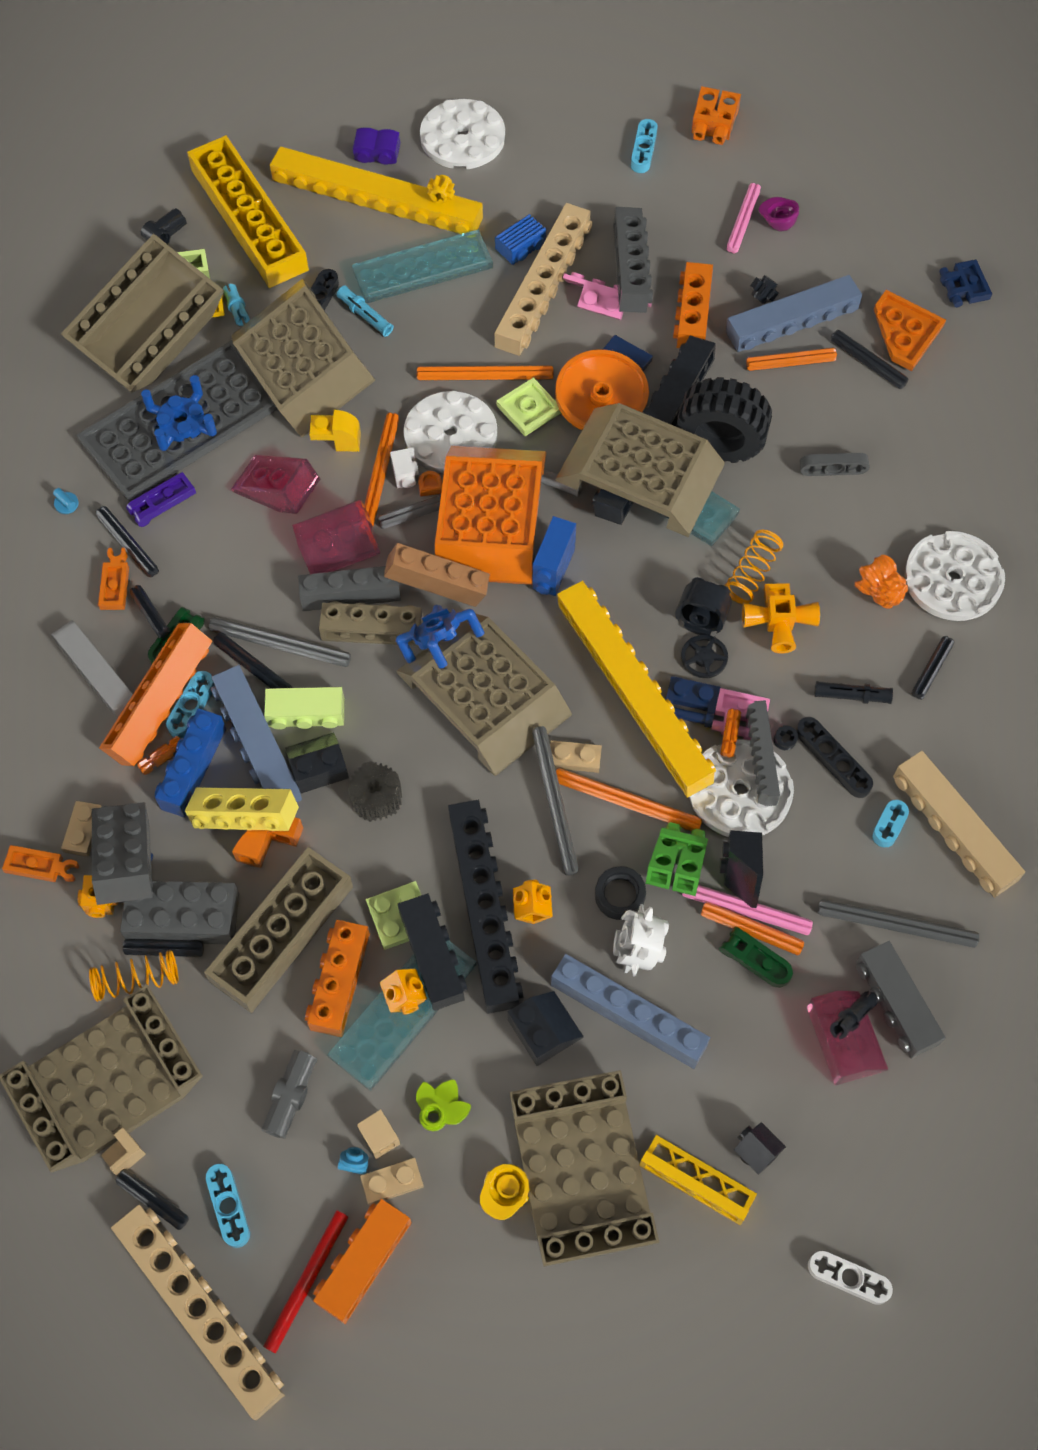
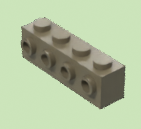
M337 601L322 603L319 624L321 640L397 645L396 637L410 631L415 623L417 627L423 623L421 619L423 618L422 609L412 605L397 607L388 604H381L379 606L364 603L342 604ZM414 640L408 642L409 645L418 646Z

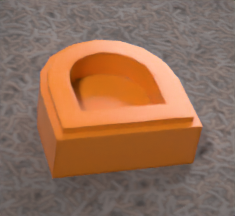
M426 471L419 476L420 497L441 494L443 483L441 476L437 472Z

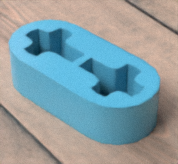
M892 800L886 805L872 835L874 842L878 846L885 848L895 843L909 815V808L903 801ZM895 809L900 810L896 820H891L893 811ZM888 826L891 830L888 837L884 839L881 837L882 832Z

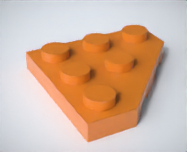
M885 290L874 307V313L891 361L912 371L944 327L946 319L888 290Z

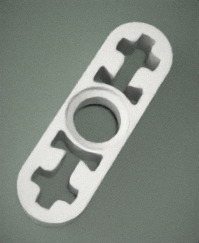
M818 1251L808 1261V1270L815 1279L872 1304H883L892 1296V1284L886 1277L829 1252ZM824 1258L826 1259V1265L833 1269L836 1268V1263L841 1265L836 1272V1280L831 1278L834 1274L832 1271L824 1270L823 1273L818 1272L819 1267L815 1264V1261L819 1262ZM851 1269L857 1274L858 1282L855 1286H848L843 1282L842 1273L844 1270ZM864 1275L869 1277L866 1281L869 1285L875 1286L880 1282L882 1284L881 1289L885 1291V1294H881L877 1298L874 1296L875 1291L869 1287H865L863 1292L859 1289L864 1283Z

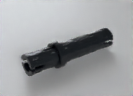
M816 681L814 697L862 701L863 704H868L869 702L891 704L893 688L871 687L870 684L866 683L864 686Z
M869 991L862 993L849 1008L843 1009L839 1013V1018L830 1026L831 1034L837 1038L842 1033L839 1039H844L849 1032L855 1031L860 1026L859 1022L877 1005V996L873 992L869 995Z

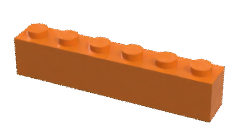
M178 623L99 749L121 765L135 766L143 758V751L148 743L156 737L160 724L168 718L170 708L182 695L185 684L195 675V668L200 660L208 654V648L212 640L192 623Z

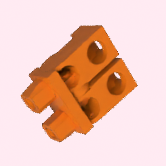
M701 86L693 117V139L702 141L705 136L713 137V142L719 145H723L725 140H729L739 111L741 94L722 90L719 101L720 90ZM710 94L714 99L711 101L705 100L703 96ZM731 98L735 103L732 105L725 104L724 100Z

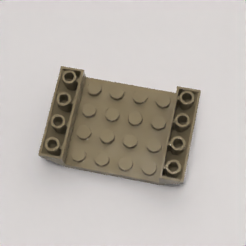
M301 279L231 335L234 346L269 397L302 438L310 432L311 415H332L334 410L340 409L376 381L315 298L316 296L304 279Z
M616 403L594 408L555 481L578 490L582 481L590 483L668 516L669 520L666 528L689 537L725 462L707 439L623 404Z
M476 614L485 632L484 635L475 637L466 620L459 624L455 630L457 635L453 639L438 642L448 663L446 667L439 669L427 648L415 656V661L406 663L399 668L397 674L412 689L418 687L478 750V759L496 776L535 745L532 734L534 728L544 726L548 735L572 716V713L556 685L489 617Z
M148 984L123 999L127 1005L126 1007L32 1065L28 1066L24 1061H21L0 1074V1081L51 1173L85 1162L116 1142L117 1139L114 1134L122 1127L128 1133L132 1132L182 1100L203 1077Z
M621 1070L510 1092L523 1170L529 1179L530 1189L528 1195L543 1267L658 1244L659 1238L653 1213H650L627 1111V1096Z

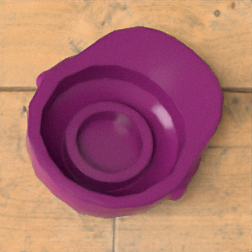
M782 197L769 198L758 209L768 224L776 231L789 230L796 223L799 215L798 203Z

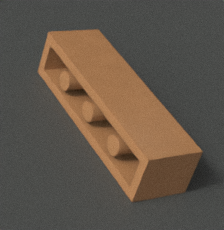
M397 543L388 555L384 573L385 578L474 607L486 596L490 576L489 573Z

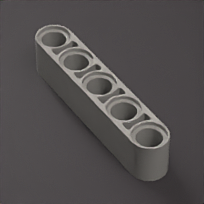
M71 620L53 632L51 636L112 714L118 719L133 694L75 622Z

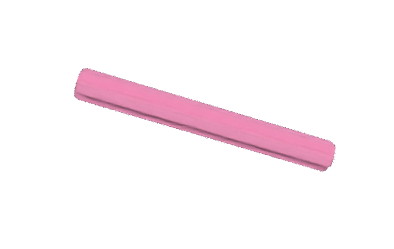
M698 885L696 896L682 893L684 897L703 903L710 902L737 914L804 935H809L812 929V920L762 904H757V908H751L739 897Z

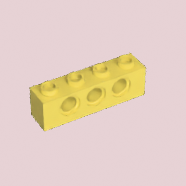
M196 787L185 812L193 827L199 829L289 831L299 806L291 789Z

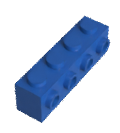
M198 708L195 715L189 718L187 732L184 738H180L178 741L177 753L174 759L168 762L165 771L166 776L163 782L157 785L155 790V799L161 810L185 818V809L195 788L200 786L226 731L221 715Z

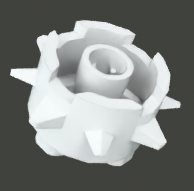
M643 904L640 905L638 912L633 910L626 911L621 917L622 920H625L622 931L616 930L613 955L619 957L616 963L624 965V973H628L632 969L633 977H635L638 968L651 970L657 962L662 963L664 961L666 947L663 946L669 929V923L666 920H662L661 917L653 916L652 907H649L644 912Z

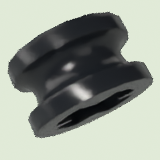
M781 726L773 738L775 746L784 751L792 749L798 741L797 731L791 726ZM789 734V740L786 743L783 742L782 736Z

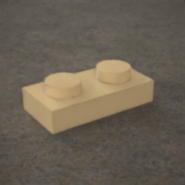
M551 740L550 748L555 769L561 768L599 773L602 745Z
M80 801L75 802L61 847L64 853L89 857L92 848V809L101 808V805Z
M415 1158L360 1176L369 1206L373 1203H379L381 1199L385 1201L424 1187Z

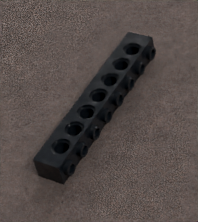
M479 799L448 805L450 823L487 1014L510 1010L519 1005V999L524 998L521 982L515 981L514 973L518 972L516 956H510L509 947H513L511 931H505L504 922L508 921L506 906H500L499 897L503 896L501 881H495L494 872H498L496 857H490L489 848L493 847L491 832H485L484 824L488 823L486 808L480 807ZM470 827H474L478 830L474 834H468L465 832V830ZM474 851H479L483 854L479 858L469 856ZM480 875L487 877V881L484 883H477L474 879ZM483 900H489L493 903L489 908L479 906V903ZM488 925H494L498 928L494 933H486L483 929ZM494 950H498L503 954L499 959H492L488 955ZM497 976H504L508 979L504 985H497L493 980Z

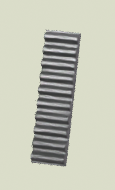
M766 700L754 701V703L748 705L745 717L748 719L747 728H750L748 737L751 738V756H754L752 765L755 766L754 775H757L755 784L758 785L756 793L760 794L758 803L765 806H777L780 790Z

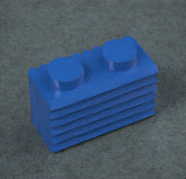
M528 214L495 236V249L514 265L518 261L526 259L528 254H531L535 249H541L546 240V229Z

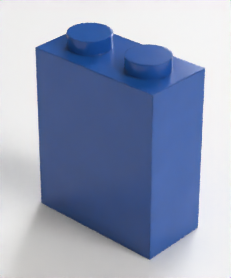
M555 516L552 517L533 562V589L540 594L556 596L575 551L576 523Z

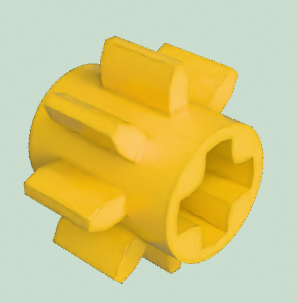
M436 175L435 179L430 178L427 194L436 203H446L447 198L450 200L453 198L455 184L446 175Z

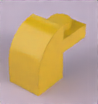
M334 410L333 415H311L310 440H334L336 451H360L361 430L359 421L355 416L341 410Z

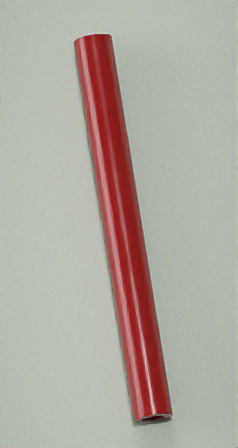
M336 1210L263 1345L269 1351L275 1354L278 1351L349 1218L344 1213Z

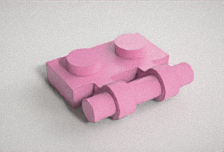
M720 688L715 715L723 716L724 721L713 720L711 730L719 731L721 735L724 734L727 713L731 708L740 710L742 713L740 720L748 723V719L745 717L748 705L754 703V701L766 700L768 711L770 699ZM747 724L746 727L739 726L738 736L744 737L743 740H751L748 737L750 728H747Z

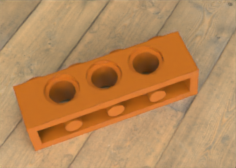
M686 262L685 271L680 273L679 285L684 286L683 289L678 290L677 302L681 303V307L677 306L675 320L679 321V325H674L673 338L677 339L676 348H680L682 343L685 344L690 335L704 340L706 338L713 264Z

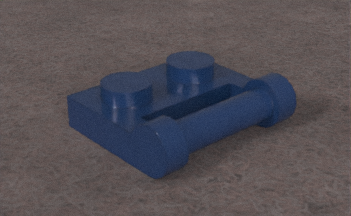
M671 676L666 699H669L672 705L676 704L707 711V714L674 707V714L678 719L681 718L704 724V727L712 728L721 687Z

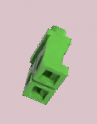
M671 822L667 824L666 828H661L660 836L648 866L645 884L669 889L675 864H677L672 890L696 896L708 839L705 838V831L695 828L691 831V834L683 833L679 824Z

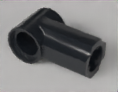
M177 208L172 209L158 221L154 222L151 220L146 222L141 229V236L147 241L155 234L168 245L171 236L187 224L186 218Z

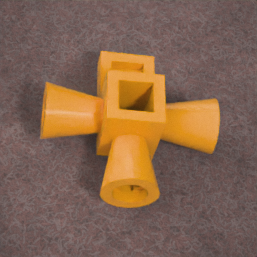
M790 583L765 584V607L747 603L742 604L743 628L767 623V631L773 632L771 650L775 653H789L796 649L791 632L795 622L812 626H819L820 623L819 602L795 606V596L790 594Z

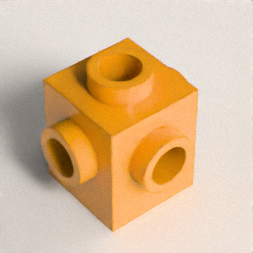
M84 875L82 890L78 891V905L81 906L86 915L93 918L113 915L114 906H117L119 902L97 905L92 875Z
M527 880L523 882V885L513 888L514 919L535 924L553 917L551 886L540 884L538 880Z
M417 969L395 970L379 982L390 1013L402 1012L404 1015L413 1013L419 1009L418 1005L427 1000Z

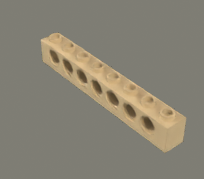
M569 203L564 205L494 333L495 348L518 356L521 355L524 348H528L531 334L533 331L536 332L538 330L540 318L547 313L550 299L555 298L558 284L564 281L563 276L567 273V267L572 266L577 249L580 250L582 248L585 234H589L591 231L590 210Z
M139 1204L111 1227L112 1231L250 1417L257 1421L285 1396L281 1390L284 1383L274 1371L270 1374L262 1365L266 1359L256 1347L252 1349L248 1347L244 1341L248 1337L238 1323L235 1325L230 1323L226 1317L230 1314L229 1310L220 1299L216 1302L212 1299L209 1292L213 1289L203 1276L197 1279L191 1271L195 1265L185 1253L181 1256L174 1248L178 1244L168 1230L164 1233L160 1230L157 1224L161 1220L151 1207L145 1210ZM147 1232H153L154 1238L152 1243L148 1246H142V1236ZM163 1255H170V1265L165 1269H159V1259ZM180 1278H187V1289L177 1293L175 1290L176 1282ZM198 1301H205V1312L200 1316H194L192 1312L194 1304ZM222 1324L224 1327L222 1337L218 1340H212L210 1337L212 1327ZM234 1348H240L242 1351L241 1360L231 1365L228 1362L229 1352ZM252 1372H258L260 1383L257 1387L248 1389L246 1386L247 1376Z

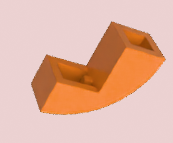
M294 817L289 831L248 830L238 840L232 851L235 860L261 868L272 840L297 847L303 831L301 819Z

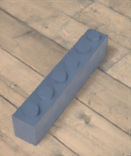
M847 275L731 316L727 320L726 334L737 352L750 350L765 342H772L776 338L792 335L796 331L811 328L824 321H831L846 313H853L859 309L862 293L851 276Z
M240 665L212 676L214 686L210 687L216 702L222 701L221 713L225 721L230 720L233 725L229 730L235 743L240 741L243 746L239 751L245 764L250 762L253 769L249 770L254 784L260 783L262 789H291L296 802L301 801L302 797L299 788Z
M567 954L564 955L551 976L552 987L692 1069H695L708 1046L711 1037Z

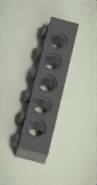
M616 207L613 228L619 312L647 313L648 303L652 304L653 290L650 289L652 276L649 275L650 260H646L649 257V246H647L648 232L646 231L647 218L643 217L642 208Z

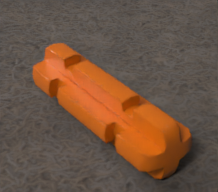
M731 708L727 713L720 751L723 757L731 758L735 753L742 714L738 709Z
M175 736L169 740L168 745L165 743L149 754L148 759L143 758L137 763L140 771L147 775L154 770V766L159 767L172 758L180 738Z

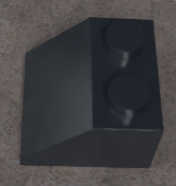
M334 732L285 747L300 794L349 779L347 767Z
M730 830L728 841H723L722 857L725 858H720L719 873L724 874V885L751 908H757L763 879L762 832Z
M555 991L530 997L507 1011L508 1022L536 1066H539L584 1038Z

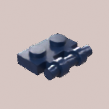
M977 259L955 263L953 272H949L947 267L939 270L941 275L940 281L948 291L947 297L950 302H953L954 307L958 308L963 305L961 299L963 297H966L969 304L991 299L992 292ZM954 282H959L961 287L956 288Z

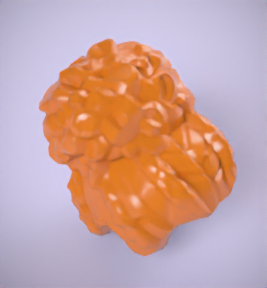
M880 555L874 558L872 564L859 568L862 580L856 581L854 586L860 592L872 596L875 603L883 608L890 609L893 606L899 605L904 600L908 586L906 585V579L897 572V565L892 558L887 555Z

